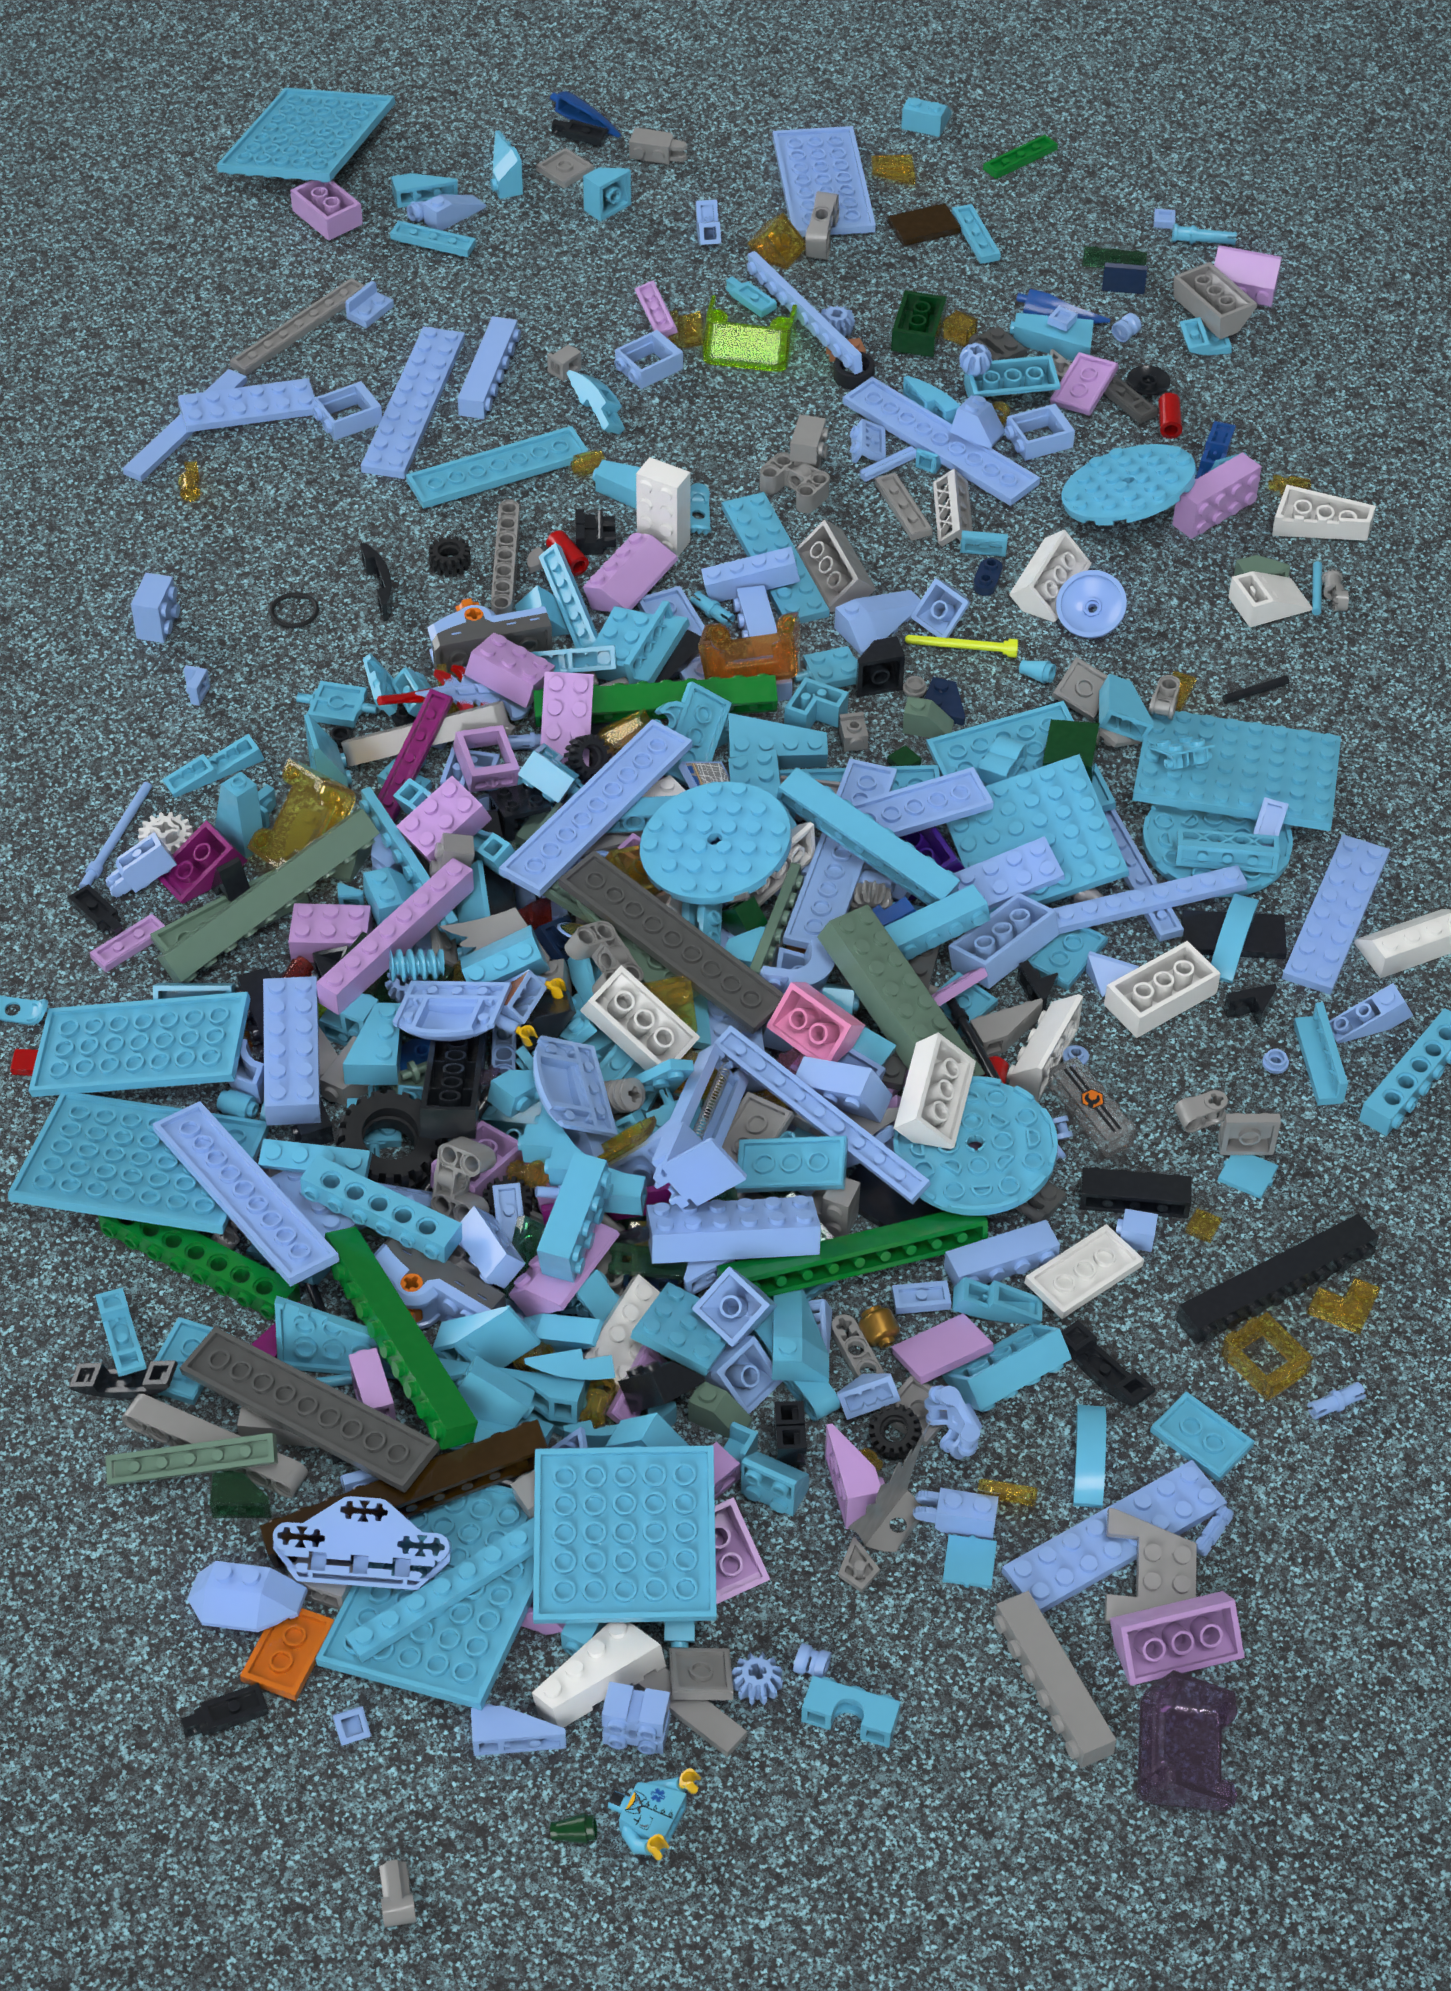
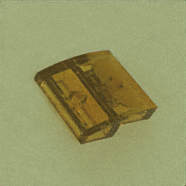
M678 310L669 312L678 333L667 337V339L678 348L704 345L703 316L701 311L683 316L679 315Z
M655 1116L636 1123L601 1144L605 1152L597 1156V1158L607 1160L608 1164L643 1143L655 1128L657 1122Z

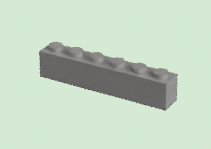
M1026 1591L997 1603L995 1617H993L995 1628L999 1634L1003 1633L1007 1639V1646L1011 1656L1014 1659L1018 1658L1022 1665V1674L1027 1683L1033 1684L1040 1706L1048 1710L1055 1732L1057 1734L1061 1733L1066 1741L1065 1747L1070 1758L1076 1759L1079 1766L1083 1768L1113 1755L1116 1745L1115 1736L1030 1592Z

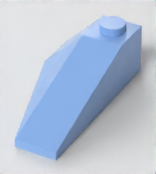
M912 590L856 598L835 607L834 628L862 655L874 640L887 638L890 634L894 635L903 622H908L921 599Z

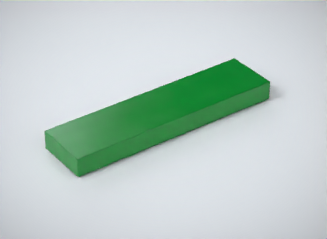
M1044 134L984 163L983 170L993 178L998 179L1057 151L1058 143Z

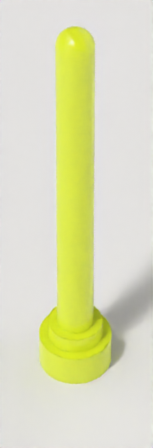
M907 635L905 637L907 644L1003 652V655H1007L1009 658H1017L1018 639L1004 640V643L920 635Z

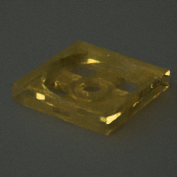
M979 1479L978 1494L999 1497L998 1501L1033 1507L1036 1505L1038 1489L1035 1487Z

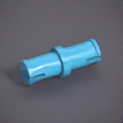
M700 591L694 593L700 601L692 596L691 604L704 611L708 618H714L726 628L732 625L725 618L734 622L735 615L721 607L720 602L711 600Z

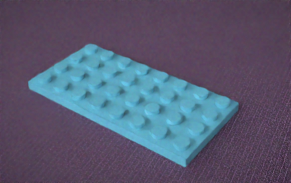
M248 992L48 1008L28 1091L32 1097L60 1095L61 1092L92 1093L235 1081L251 998Z

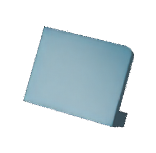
M732 1422L730 1425V1438L725 1444L724 1449L740 1463V1471L743 1459L758 1451V1432Z

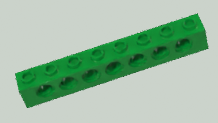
M98 1215L101 1231L107 1237L116 1238L124 1242L130 1249H137L145 1253L150 1259L163 1262L177 1273L182 1272L190 1276L196 1283L205 1284L213 1288L221 1296H229L245 1308L250 1307L258 1311L268 1320H275L274 1303L276 1296L294 1302L301 1301L298 1283L290 1287L280 1274L194 1230Z

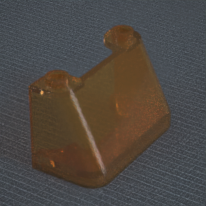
M798 612L787 613L779 617L776 624L777 633L732 639L729 628L721 623L705 625L698 644L705 679L710 677L732 678L736 675L750 677L762 673L775 675L776 681L795 677L800 668V619Z

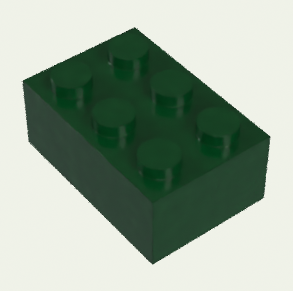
M905 290L892 329L891 351L934 357L946 317L947 297Z

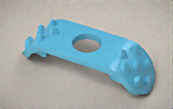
M695 483L690 486L691 533L697 531L698 534L703 532V534L707 535L712 529L710 527L709 511L710 492L708 487L701 483ZM698 512L703 514L704 518L697 519L692 514Z
M0 995V1021L26 1025L38 1024L43 1020L45 1012H48V1000H27ZM17 1004L20 1006L19 1013L14 1016L7 1015L6 1008L9 1005Z

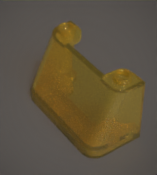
M288 758L282 771L283 780L292 785L273 828L258 829L247 846L249 850L275 868H278L348 816L356 799L354 791L347 786L292 758Z

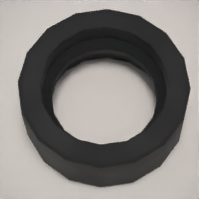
M860 352L862 355V370L864 371L858 374L845 371L844 369L847 368L836 357L833 367L834 381L845 389H855L869 378L875 376V363L872 357L864 352Z

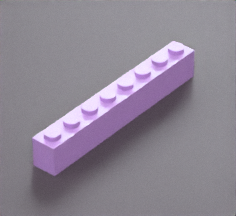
M455 858L447 862L316 982L318 1003L337 1015L343 1012L389 969L390 949L393 956L397 949H401L404 955L407 949H411L474 890L473 869Z

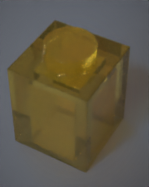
M955 310L943 322V338L966 347L969 344L970 337L977 334L978 319Z

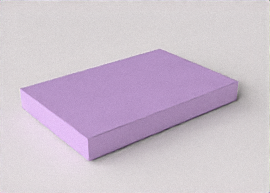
M1078 352L1060 382V390H1055L1050 398V404H1056L1057 407L1090 416L1119 369L1118 363Z
M964 1313L891 1347L892 1354L921 1385L994 1351L993 1343Z

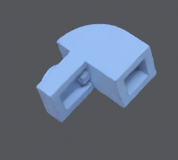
M717 199L696 200V229L699 244H720L721 230L720 222L718 221Z

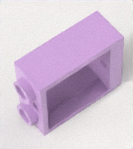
M503 725L455 732L453 749L469 792L517 786L519 777L517 774L520 768ZM498 744L505 764L475 768L468 749Z
M377 1348L363 1349L348 1355L356 1399L396 1420L394 1402Z

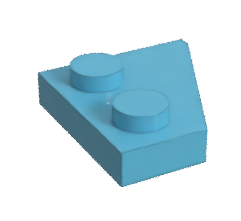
M370 653L363 657V662L374 702L380 710H384L388 716L396 713L397 704L378 705L377 697L397 694L391 685L394 678Z

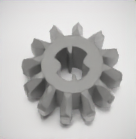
M865 880L863 884L857 883L850 905L851 911L867 904L871 909L879 904L883 910L887 909L893 903L891 889L886 888L885 883L877 884L876 881L868 882Z

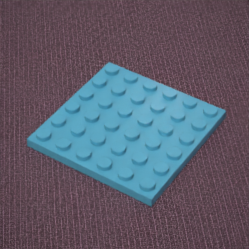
M1060 701L927 739V748L935 765H938L941 776L974 767L980 777L977 771L978 762L986 756L990 743L994 742L998 736L1006 737L1027 744L1026 760L1021 769L1016 773V775L1043 767V757L1051 719L1074 720L1064 701ZM1095 763L1092 785L1104 812L1116 809V801ZM982 781L984 786L990 785V783Z
M1079 754L985 786L994 802L993 809L946 823L959 859L965 868L1045 836L1064 873L1065 879L1027 896L1043 905L1129 876L1128 867ZM995 907V908L991 909V911H989V913L991 914L993 911H995V910H996L997 908H999V907Z
M714 1446L535 1449L534 1624L717 1621Z

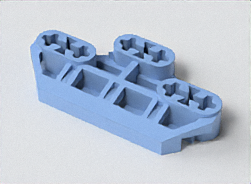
M344 1497L304 1523H281L273 1532V1549L298 1582L418 1590L451 1562L452 1545L446 1536L438 1533L422 1532L393 1507L391 1503L380 1498ZM363 1502H370L367 1505V1509L379 1510L380 1505H383V1509L387 1510L388 1514L387 1516H382L381 1521H378V1517L375 1515L366 1514L368 1522H361L365 1515L354 1513L351 1519H349V1516L343 1510L344 1508H349L350 1503H353L355 1508L365 1509ZM301 1527L307 1528L304 1534L309 1536H316L320 1530V1535L325 1536V1541L319 1542L318 1547H316L315 1542L303 1540L306 1548H299L302 1544L301 1540L291 1539L288 1545H286V1540L281 1539V1535L287 1533L288 1528H290V1532L293 1534L303 1535ZM419 1536H426L425 1544L433 1545L436 1543V1539H440V1544L445 1545V1550L439 1551L438 1556H435L434 1551L423 1549L426 1557L418 1556L421 1549L410 1548L408 1554H405V1549L400 1548V1543L406 1542L407 1537H410L411 1542L422 1544ZM312 1552L311 1569L308 1570V1563H297L294 1565L288 1556L309 1558V1553ZM351 1555H354L352 1573H350L349 1566L327 1565L328 1559L351 1561ZM393 1558H396L394 1576H392V1570L369 1568V1562L393 1564ZM411 1565L435 1567L424 1578H420L423 1576L421 1572L410 1571Z

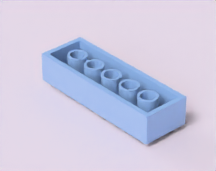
M316 976L263 979L264 1107L267 1126L321 1123L319 1013Z
M798 1195L789 1198L768 1197L766 1199L742 1198L731 1201L712 1200L711 1202H704L699 1206L691 1201L690 1205L682 1209L677 1204L671 1205L664 1202L646 1205V1227L649 1229L648 1235L650 1238L648 1245L652 1264L820 1255L821 1225L812 1196Z

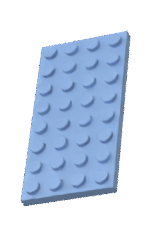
M853 126L773 131L772 138L793 237H806L817 191L839 194L838 223L836 226L832 225L830 235L866 234L876 231Z

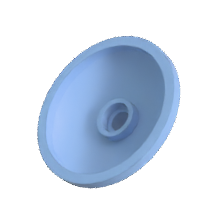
M1087 570L1073 575L1063 584L1056 600V610L1062 625L1070 633L1082 638H1099L1111 633L1122 622L1127 609L1126 594L1120 582L1112 575L1099 570ZM1091 607L1097 608L1095 612H1089Z

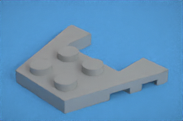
M1109 1508L1107 1510L1106 1537L1137 1540L1136 1597L1107 1594L1105 1596L1104 1624H1110V1618L1196 1598L1197 1543L1115 1508Z

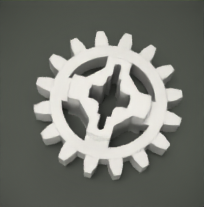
M161 812L158 818L150 816V822L143 821V828L138 829L139 842L155 832L170 850L171 854H174L193 834L189 820H183L181 814L173 817L172 812H169L168 816H164Z

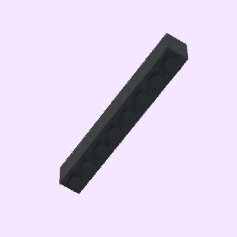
M267 967L237 976L238 987H235V993L248 992L251 998L246 1021L252 1022L253 1026H250L251 1034L254 1041L259 1040L260 1042L258 1050L262 1061H264L263 979L271 978ZM321 1097V1123L293 1124L290 1129L295 1142L323 1145L334 1141L332 1124Z
M1358 1213L1180 1304L1176 1321L1195 1345L1204 1340L1210 1341L1218 1333L1237 1327L1241 1321L1249 1317H1257L1264 1309L1272 1305H1280L1293 1294H1301L1309 1286L1317 1282L1322 1283L1326 1281L1332 1274L1338 1271H1346L1355 1262L1361 1259H1369L1376 1251L1379 1236Z

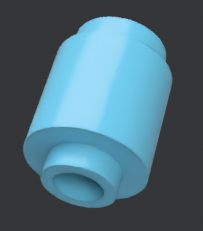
M230 1089L228 1091L223 1090L220 1093L216 1107L223 1115L251 1119L257 1115L259 1104L256 1103L255 1096Z

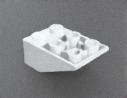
M1251 571L1233 576L1231 579L1228 598L1249 627L1312 610L1310 603L1289 577Z

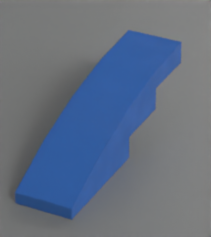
M1214 421L1195 479L1208 473L1215 460L1228 456L1236 425Z

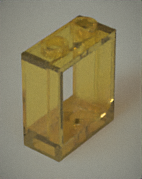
M1268 1312L1258 1318H1251L1245 1327L1239 1331L1234 1330L1230 1332L1224 1339L1222 1356L1267 1401L1310 1372L1313 1357ZM1261 1336L1288 1360V1362L1267 1376L1241 1351Z

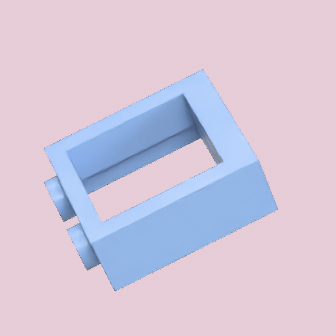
M655 330L615 349L614 364L618 371L622 372L640 389H643L682 370L683 351L662 333ZM652 353L661 359L643 369L634 363Z
M362 381L314 398L315 408L312 409L313 415L317 421L322 423L325 432L329 433L334 440L377 426L382 419L381 405ZM357 404L362 409V411L334 420L330 415Z
M1056 404L1007 416V425L1004 428L1006 438L1011 440L1016 452L1020 453L1025 461L1073 448L1075 430ZM1047 426L1053 433L1029 441L1023 434Z

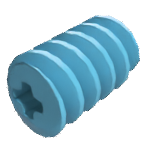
M390 949L389 973L392 982H395L398 974H400L403 982L406 981L408 974H411L413 981L417 980L419 974H421L423 981H427L429 975H432L434 981L438 980L439 975L444 976L445 962L443 949H439L436 956L433 949H428L426 956L422 949H418L415 956L412 949H407L405 956L401 949H397L393 956Z

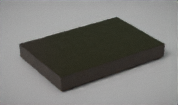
M945 203L887 216L888 224L903 246L961 233V226Z

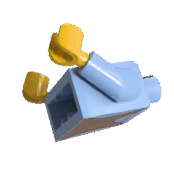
M527 970L504 981L511 982L512 988L496 1022V1026L514 1036L520 1035L525 1046H532L533 1044L528 1037L534 1036L538 1038L534 1028L531 1025L523 1027L521 1025L525 1024L546 989H550L554 999L563 998L562 991H566V986L561 978H554L548 981V978L534 975L531 970Z

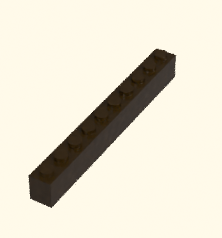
M538 1419L531 1422H523L513 1429L494 1433L487 1439L476 1443H468L461 1449L436 1456L427 1464L405 1493L379 1479L367 1485L357 1486L344 1494L328 1497L323 1502L310 1507H302L284 1517L271 1519L268 1523L260 1525L268 1557L276 1569L285 1566V1563L273 1549V1532L279 1524L285 1522L304 1523L344 1497L384 1499L391 1503L406 1518L534 1470L535 1449H549ZM363 1502L365 1509L355 1508L353 1503H350L349 1508H344L343 1510L349 1516V1519H351L354 1513L365 1515L361 1522H368L366 1514L377 1516L378 1521H381L382 1516H387L388 1511L383 1509V1505H380L379 1510L367 1509V1505L370 1502ZM301 1527L303 1535L293 1534L290 1532V1528H288L287 1533L281 1535V1539L286 1540V1545H288L291 1539L301 1540L302 1544L299 1548H306L303 1540L315 1542L316 1547H318L319 1542L325 1541V1536L320 1535V1530L316 1536L305 1535L304 1532L307 1528ZM288 1556L292 1563L295 1562L298 1558L294 1556Z

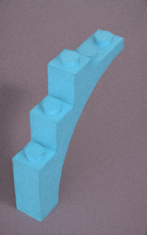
M540 1101V1115L535 1116L534 1124H526L524 1134L519 1135L518 1150L522 1151L523 1162L545 1164L544 1172L549 1175L550 1186H558L563 1183L574 1152H583L573 1144L564 1129L550 1117ZM608 1167V1170L611 1172L610 1181L614 1188L610 1200H605L603 1205L604 1212L643 1216L647 1199L646 1176L623 1173Z

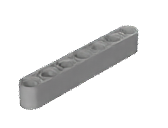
M510 499L502 501L498 509L491 593V610L495 615L514 611L520 510L518 502Z
M498 701L447 714L432 746L454 741L455 732L488 726H509L504 702ZM413 723L342 741L341 744L347 765L354 766L398 755Z
M138 1394L122 1416L123 1423L130 1429L170 1447L242 1437L145 1394ZM278 1452L277 1464L225 1470L286 1498H292L308 1475V1470L303 1464Z

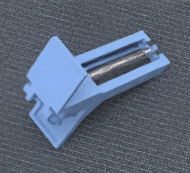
M716 1044L702 1050L697 1056L694 1063V1071L686 1081L670 1120L644 1142L608 1161V1167L623 1173L646 1176L647 1187L654 1186L658 1189L670 1183L671 1185L668 1190L672 1194L669 1202L671 1205L677 1204L681 1209L690 1205L691 1200L699 1206L745 1181L747 1174L722 1148V1145L749 1080L740 1070L732 1073L730 1069L734 1066L733 1062H722L721 1059L724 1058L725 1054ZM714 1068H716L718 1070V1073L715 1077V1080L703 1105L701 1113L697 1119L696 1125L692 1130L689 1126L700 1103V1100L703 1096V1093L706 1089V1086L709 1082V1079L712 1075V1072Z

